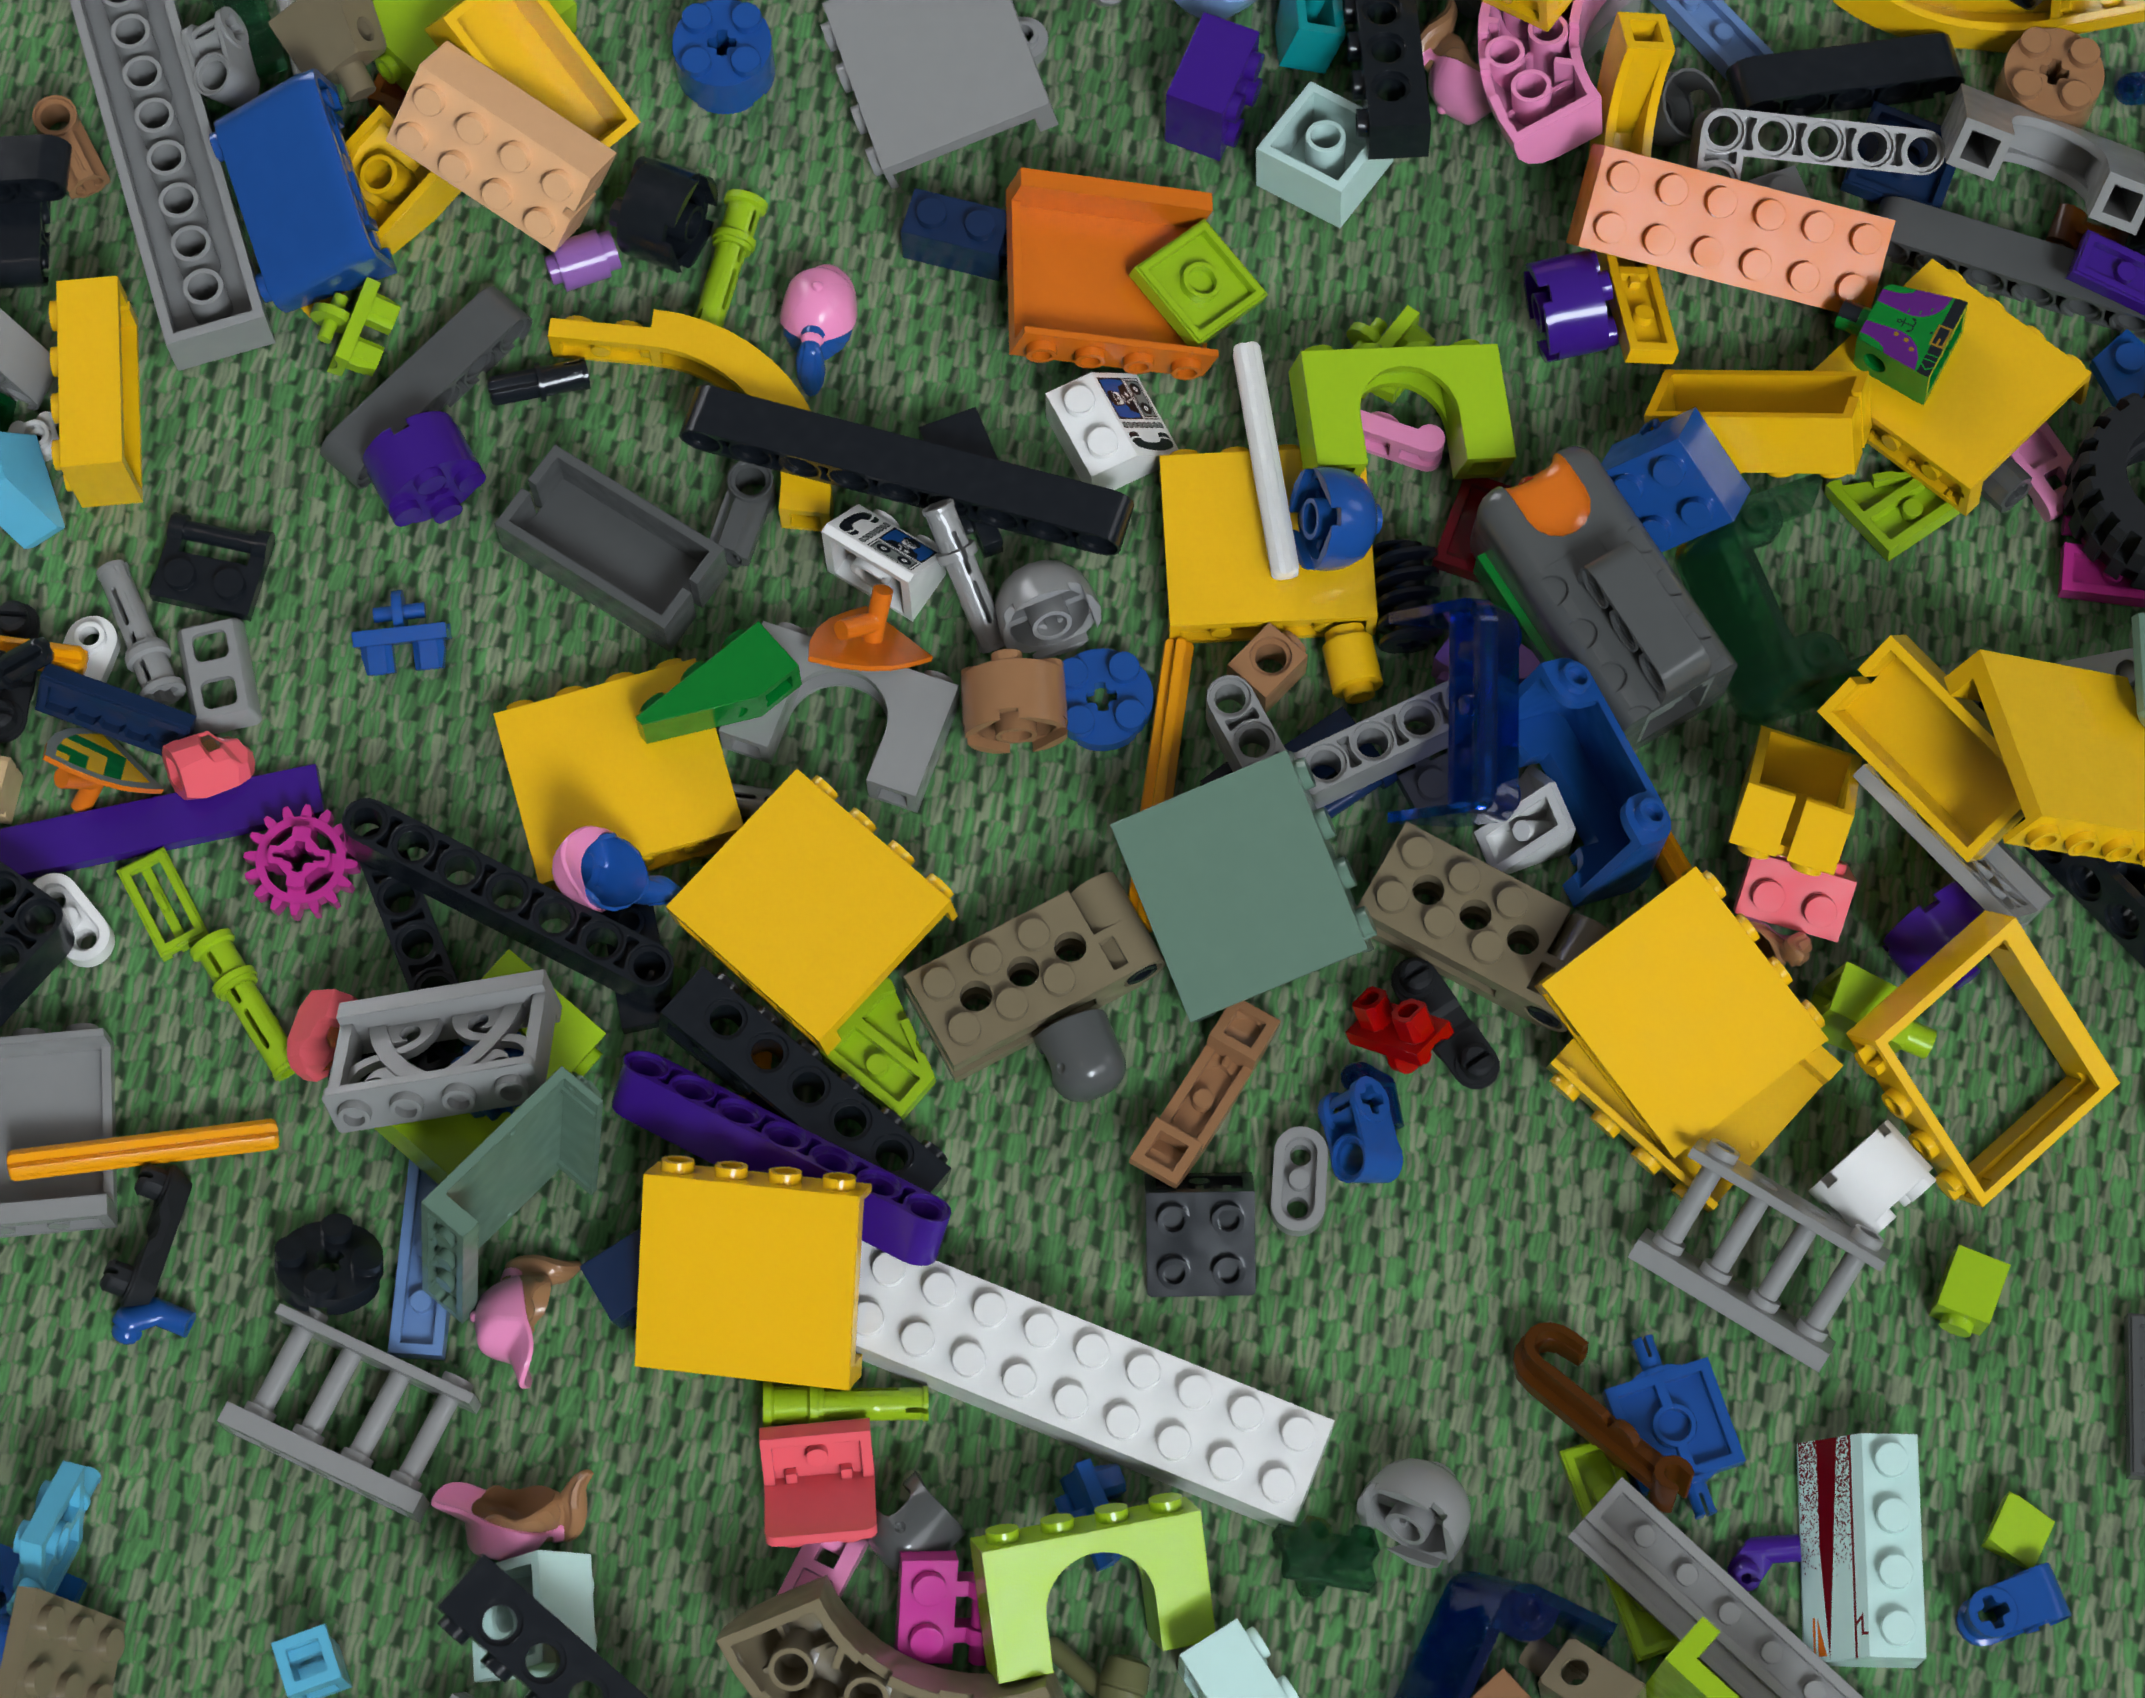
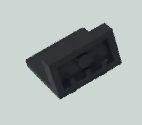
M1252 1172L1188 1173L1177 1189L1149 1174H1144L1147 1294L1150 1297L1246 1296L1255 1294V1188Z

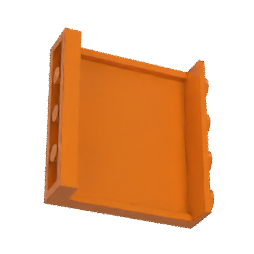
M1020 167L1006 189L1009 355L1024 356L1036 363H1045L1053 360L1074 362L1078 367L1086 369L1107 366L1123 368L1125 372L1130 374L1165 373L1171 374L1172 377L1179 380H1192L1203 376L1219 357V351L1207 348V343L1201 347L1187 346L1129 277V274L1135 266L1201 220H1206L1213 211L1212 193Z

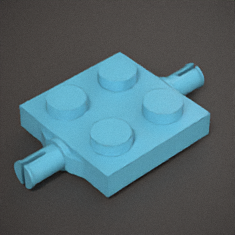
M63 1460L53 1480H45L42 1483L36 1498L35 1513L30 1521L24 1519L20 1523L14 1539L13 1551L20 1554V1563L13 1580V1590L15 1592L6 1605V1610L10 1615H12L18 1586L35 1587L55 1594L80 1548L83 1539L85 1511L89 1508L90 1498L101 1481L99 1479L101 1474L95 1468Z

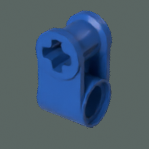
M1364 1076L1356 1079L1350 1085V1089L1343 1093L1332 1092L1325 1095L1319 1101L1318 1115L1324 1128L1331 1156V1167L1335 1176L1345 1183H1389L1395 1180L1402 1170L1403 1153L1397 1140L1390 1113L1389 1098L1381 1083L1373 1077ZM1373 1102L1374 1106L1370 1108L1368 1104ZM1338 1108L1339 1112L1334 1114V1109Z
M2044 1563L2012 1575L2002 1582L1982 1588L1962 1603L1957 1611L1955 1621L1957 1630L1964 1640L1972 1645L1983 1647L1996 1644L2022 1633L2030 1634L2039 1630L2038 1627L2047 1623L2052 1626L2072 1616V1613L2050 1563ZM1981 1610L1984 1613L1993 1611L1997 1621L1993 1624L1991 1621L1981 1622L1977 1613Z

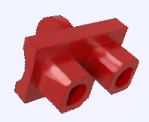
M1373 986L1368 987L1352 1003L1357 1021L1345 1032L1350 1044L1386 1055L1391 1069L1403 1074L1412 1073L1419 1066L1422 1067L1423 1064L1429 1063L1432 1056L1431 1050L1435 1044L1441 1040L1449 1039L1454 1033L1450 1021L1430 1015L1425 1002L1411 998L1397 1005L1390 1002L1386 990Z

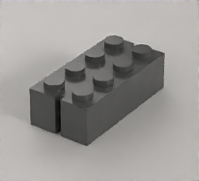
M554 445L528 479L535 505L540 508L537 514L530 492L521 488L494 523L502 548L671 652L696 618L694 603L703 608L728 575L729 570L724 548L559 446Z

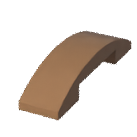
M1246 1001L1226 1008L1210 1032L1203 1051L1160 1118L1156 1117L1131 1155L1129 1163L1177 1189L1226 1119L1268 1048L1281 1021Z

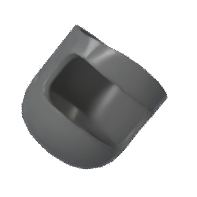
M1680 68L1667 72L1658 105L1652 145L1671 147L1683 141H1691L1692 135H1689L1694 122V107L1690 92L1702 89L1710 98L1711 108H1724L1720 92L1715 83L1705 73L1695 68ZM1722 116L1713 119L1708 128L1709 135L1714 133L1722 123Z
M1102 1009L1083 1011L1066 1017L1047 1027L1033 1038L1037 1050L1041 1054H1045L1049 1062L1054 1088L1062 1097L1071 1102H1088L1098 1099L1113 1091L1123 1080L1126 1072L1124 1053L1108 1016Z
M914 1471L902 1483L910 1493L908 1501L895 1514L885 1516L877 1510L878 1532L874 1537L868 1538V1543L874 1554L890 1570L899 1574L900 1551H949L966 1534V1531L927 1490L917 1471Z

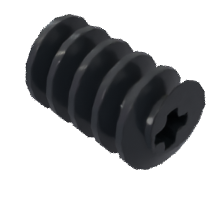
M1404 539L1374 544L1372 547L1373 553L1379 556L1374 560V572L1380 576L1376 579L1375 586L1377 594L1381 595L1377 599V611L1383 615L1378 620L1377 629L1380 634L1385 635L1379 641V649L1392 654L1423 651L1428 648L1431 639L1444 634L1442 627L1428 625V620L1442 615V608L1427 605V600L1440 596L1441 589L1436 586L1425 585L1426 580L1439 575L1437 567L1424 565L1425 560L1432 559L1438 555V549L1422 545L1418 541Z

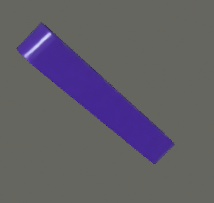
M639 1050L629 1052L623 1058L611 1102L613 1110L621 1117L714 1165L722 1161H737L746 1163L748 1171L769 1173V1169L773 1167H793L802 1170V1176L823 1178L824 1174L832 1172L855 1175L856 1182L872 1184V1192L864 1199L862 1241L911 1265L926 1266L936 1261L951 1216L950 1206L941 1198L658 1054Z

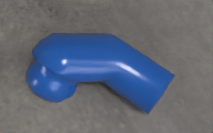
M153 1297L148 1305L121 1306L112 1318L114 1326L111 1333L117 1342L126 1345L134 1344L141 1338L142 1330L154 1326L185 1338L193 1326L196 1313L161 1298Z

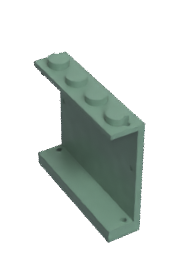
M1284 750L1110 824L1190 1022H1200L1217 1015L1218 1011L1358 953L1374 950L1370 938L1377 935V930L1372 917L1365 905L1357 908L1349 889L1357 886L1352 868L1345 856L1337 859L1329 840L1337 836L1331 817L1325 806L1319 809L1316 808L1309 789L1316 787L1313 773L1305 757L1296 759L1294 752Z
M563 1066L546 1080L421 1202L422 1290L462 1324L470 1317V1313L476 1310L478 1304V1250L559 1169L590 1195L597 1190L603 1100L599 1090L590 1080H586L582 1075L573 1076Z

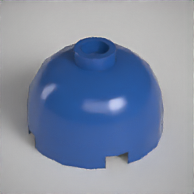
M1319 466L1301 471L1294 483L1289 511L1290 513H1298L1299 531L1293 530L1298 562L1301 567L1307 570L1333 571L1344 569L1362 559L1372 546L1375 536L1381 531L1383 524L1382 509L1376 503L1374 494L1365 481L1356 474L1344 469Z

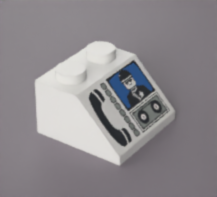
M1091 372L1045 393L1046 419L1082 482L1116 490L1159 470V455H1169L1173 451L1179 450L1137 374Z
M858 504L828 522L821 531L827 571L870 597L874 585L883 584L893 589V596L890 608L912 622L946 575V566H940L936 558V554L939 552L936 542L924 535L919 534L916 537L900 529L898 522L882 510L875 509L871 512Z

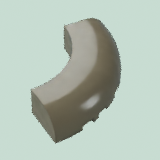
M827 1575L755 1605L727 1624L716 1638V1642L732 1671L752 1698H1066L1055 1672L999 1684L991 1673H963L942 1669L900 1653L881 1641L860 1623L840 1599Z

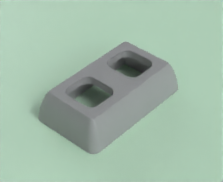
M231 617L180 629L177 634V642L190 713L197 716L194 733L198 734L208 731L211 734H218L259 724L262 720V714L244 622L238 618ZM218 632L226 634L229 651L225 657L204 662L196 660L194 641L197 637ZM225 679L235 681L237 692L235 703L213 709L205 707L202 693L204 685Z

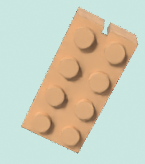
M449 41L443 43L419 65L385 140L554 253L581 226L596 196L595 191L601 186L617 152Z

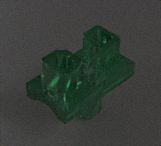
M1307 1515L1298 1527L1279 1523L1271 1533L1273 1542L1279 1546L1281 1551L1282 1577L1295 1580L1296 1589L1302 1597L1316 1599L1323 1594L1326 1586L1370 1593L1377 1584L1372 1563L1379 1554L1380 1548L1375 1530L1372 1527L1354 1524L1346 1535L1333 1533L1331 1524L1324 1518Z

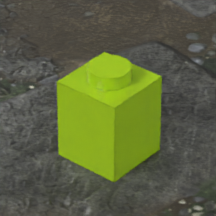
M1959 1244L1949 1257L1928 1316L1940 1320L1939 1326L1953 1335L1970 1337L1971 1333L1980 1336L1991 1322L2011 1265Z

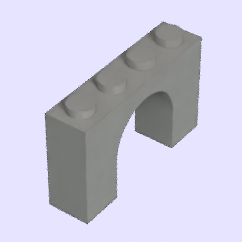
M1961 83L1940 128L1942 140L1945 144L1946 164L1994 181L2003 161L2032 168L2057 179L2077 192L2085 202L2088 218L2133 235L2137 234L2145 217L2144 152L2065 122L2039 115L2020 105Z
M763 621V627L799 665L802 685L762 717L720 726L719 735L722 748L771 764L789 718L796 706L804 698L815 691L827 687L844 686L855 688L871 696L881 706L887 717L884 736L866 779L868 797L918 813L960 705L959 685L954 684L953 680L947 675L934 670H926L924 673L909 668L893 671H858L809 662L808 648L811 636H808L804 629L788 622H780L778 625Z

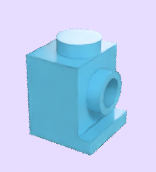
M326 1624L271 1643L288 1698H324L352 1687L340 1645L330 1636Z

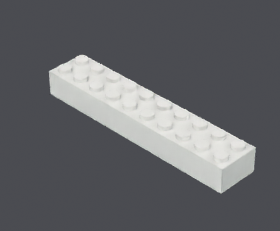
M862 1241L856 1354H863L862 1361L921 1385L928 1386L948 1396L1292 1535L1332 1434L1335 1420L941 1262L935 1261L926 1266L911 1265Z

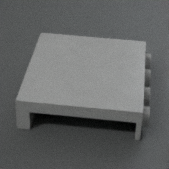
M828 0L822 3L828 19L827 22L820 24L830 51L833 52L839 49L843 63L835 65L837 74L845 93L854 91L858 104L850 107L852 116L860 134L869 133L873 146L865 149L869 163L875 176L884 174L892 189L899 187L895 174L1032 119H1035L1040 132L1059 125L1012 0Z
M76 1023L67 1026L66 1031L45 1033L44 1030L39 1028H21L13 1031L12 1036L0 1037V1238L118 1227L117 1169L13 1181L8 1175L6 1161L7 1152L12 1149L116 1137L114 1041L104 1028H99L91 1023Z

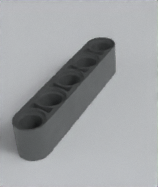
M495 286L483 289L331 431L322 443L320 455L358 489L367 487L372 482L369 480L367 469L363 464V455L369 444L389 427L394 434L409 427L405 420L408 417L423 412L441 411L446 405L451 408L480 380L477 376L482 371L487 374L515 347L513 342L518 337L523 340L527 336L532 326V318Z

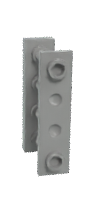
M1700 1138L1692 1147L1687 1157L1702 1166L1664 1230L1658 1229L1656 1233L1646 1228L1637 1240L1628 1258L1819 1373L1836 1344L1834 1340L1827 1337L1829 1331L1826 1329L1828 1323L1864 1264L1866 1263L1881 1271L1891 1250L1882 1246L1885 1242L1884 1239L1870 1228L1860 1224H1856L1854 1228L1850 1227L1738 1160L1740 1153L1729 1144L1716 1138H1712L1710 1142ZM1722 1177L1748 1192L1749 1196L1712 1258H1705L1704 1261H1701L1684 1251L1686 1245L1683 1240ZM1768 1206H1771L1798 1223L1759 1287H1752L1749 1290L1732 1279L1733 1273L1731 1268ZM1818 1234L1846 1252L1808 1315H1801L1797 1319L1779 1308L1781 1302L1778 1298Z
M280 1303L275 1314L284 1325L292 1328L254 1401H247L243 1408L227 1401L217 1422L225 1431L421 1523L430 1502L423 1493L419 1492L422 1487L419 1479L457 1406L477 1415L481 1403L476 1395L471 1393L474 1385L448 1371H444L442 1377L439 1378L326 1325L329 1318L310 1306L308 1313L298 1309L294 1310ZM314 1338L340 1350V1353L302 1424H295L292 1431L273 1423L277 1416L273 1413V1410L308 1344ZM361 1360L389 1374L350 1448L344 1447L341 1454H338L322 1446L325 1438L321 1434ZM410 1383L437 1396L399 1471L393 1470L390 1476L387 1477L370 1469L374 1462L370 1459V1456L407 1385Z

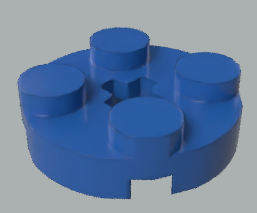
M1104 648L1083 651L1074 657L1065 659L1063 662L1068 714L1067 736L1076 741L1077 745L1093 751H1110L1128 745L1147 725L1153 711L1154 696L1152 683L1147 672L1140 666L1138 659L1129 652H1118ZM1104 688L1107 694H1114L1117 700L1109 701L1108 710L1098 711L1097 704L1088 703L1087 697L1094 696L1095 689Z

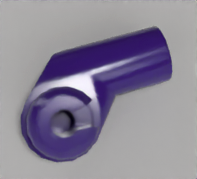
M1799 1534L1748 1538L1729 1562L1727 1573L1746 1591L1756 1589L1772 1564L1801 1562Z

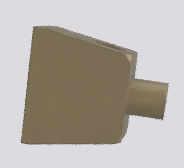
M296 0L268 22L270 28L301 73L316 68L334 85L341 84L350 102L362 100L376 91L377 88L366 66L386 51L387 43L372 0Z
M1536 1635L1527 1644L1518 1661L1525 1668L1540 1677L1538 1685L1541 1698H1647L1646 1685L1572 1637L1559 1650L1539 1635ZM1575 1679L1584 1680L1583 1683L1578 1685L1568 1684Z

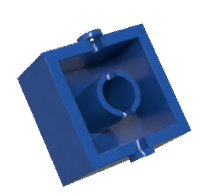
M1696 407L1664 422H1660L1658 418L1648 421L1642 426L1639 433L1613 444L1601 463L1661 552L1734 522L1751 491Z

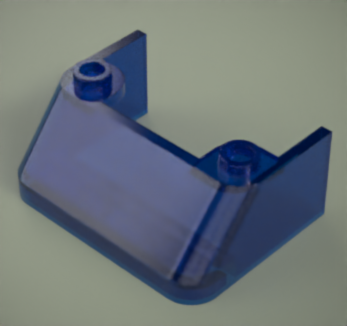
M1461 598L1389 613V624L1449 629L1448 804L1387 812V823L1405 824L1407 821L1414 825L1465 827L1507 821L1519 806L1521 799L1519 787V647L1522 641V632L1517 619L1511 612L1495 603L1477 598Z
M1476 1571L1461 1572L1447 1583L1394 1698H1470L1500 1632L1521 1642H1535L1544 1638L1555 1624L1604 1648L1618 1624L1534 1584Z

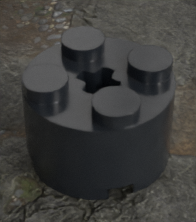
M640 156L633 166L631 181L624 197L619 196L615 199L609 213V224L617 227V243L620 251L626 255L676 273L682 272L680 266L692 267L697 261L713 228L714 222L707 220L706 215L708 204L717 207V185L713 178L657 158L651 159Z

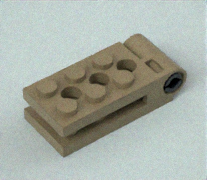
M1407 821L1357 906L1359 908L1365 905L1372 917L1377 935L1371 938L1408 958H1421L1428 961L1440 975L1538 1027L1543 1026L1557 1032H1566L1567 1028L1535 988V985L1549 974L1560 970L1610 931L1601 923L1580 914L1569 915L1571 907ZM1428 894L1438 902L1432 905L1422 904L1416 900L1415 896ZM1476 919L1484 925V928L1479 930L1469 929L1461 921ZM1514 943L1523 944L1532 953L1527 955L1517 954L1509 948V945Z
M1105 872L1085 881L1071 894L1067 890L903 975L907 986L905 992L952 1078L957 1083L1034 1042L1033 1038L1052 1024L1083 1011L1098 1009L1139 988L1144 982L1158 974L1165 967L1166 962L1115 873ZM1068 950L1077 951L1083 955L1082 958L1074 962L1063 961L1058 956ZM1019 975H1030L1036 979L1033 984L1025 987L1017 986L1011 982L1013 978ZM973 999H982L989 1003L981 1011H971L964 1007L968 1001Z

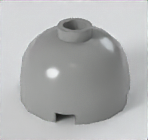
M1040 560L1028 563L1017 569L1003 582L995 602L998 630L1007 649H1017L1023 653L1035 652L1032 655L1034 659L1050 658L1082 647L1089 640L1086 631L1092 627L1094 621L1097 628L1101 622V606L1095 591L1081 571L1060 560Z
M1417 1458L1394 1461L1376 1474L1367 1484L1357 1501L1356 1512L1362 1527L1370 1535L1375 1527L1400 1543V1545L1388 1548L1387 1550L1411 1565L1431 1569L1438 1568L1443 1559H1447L1448 1563H1450L1463 1545L1470 1527L1471 1504L1466 1491L1452 1470L1439 1462Z

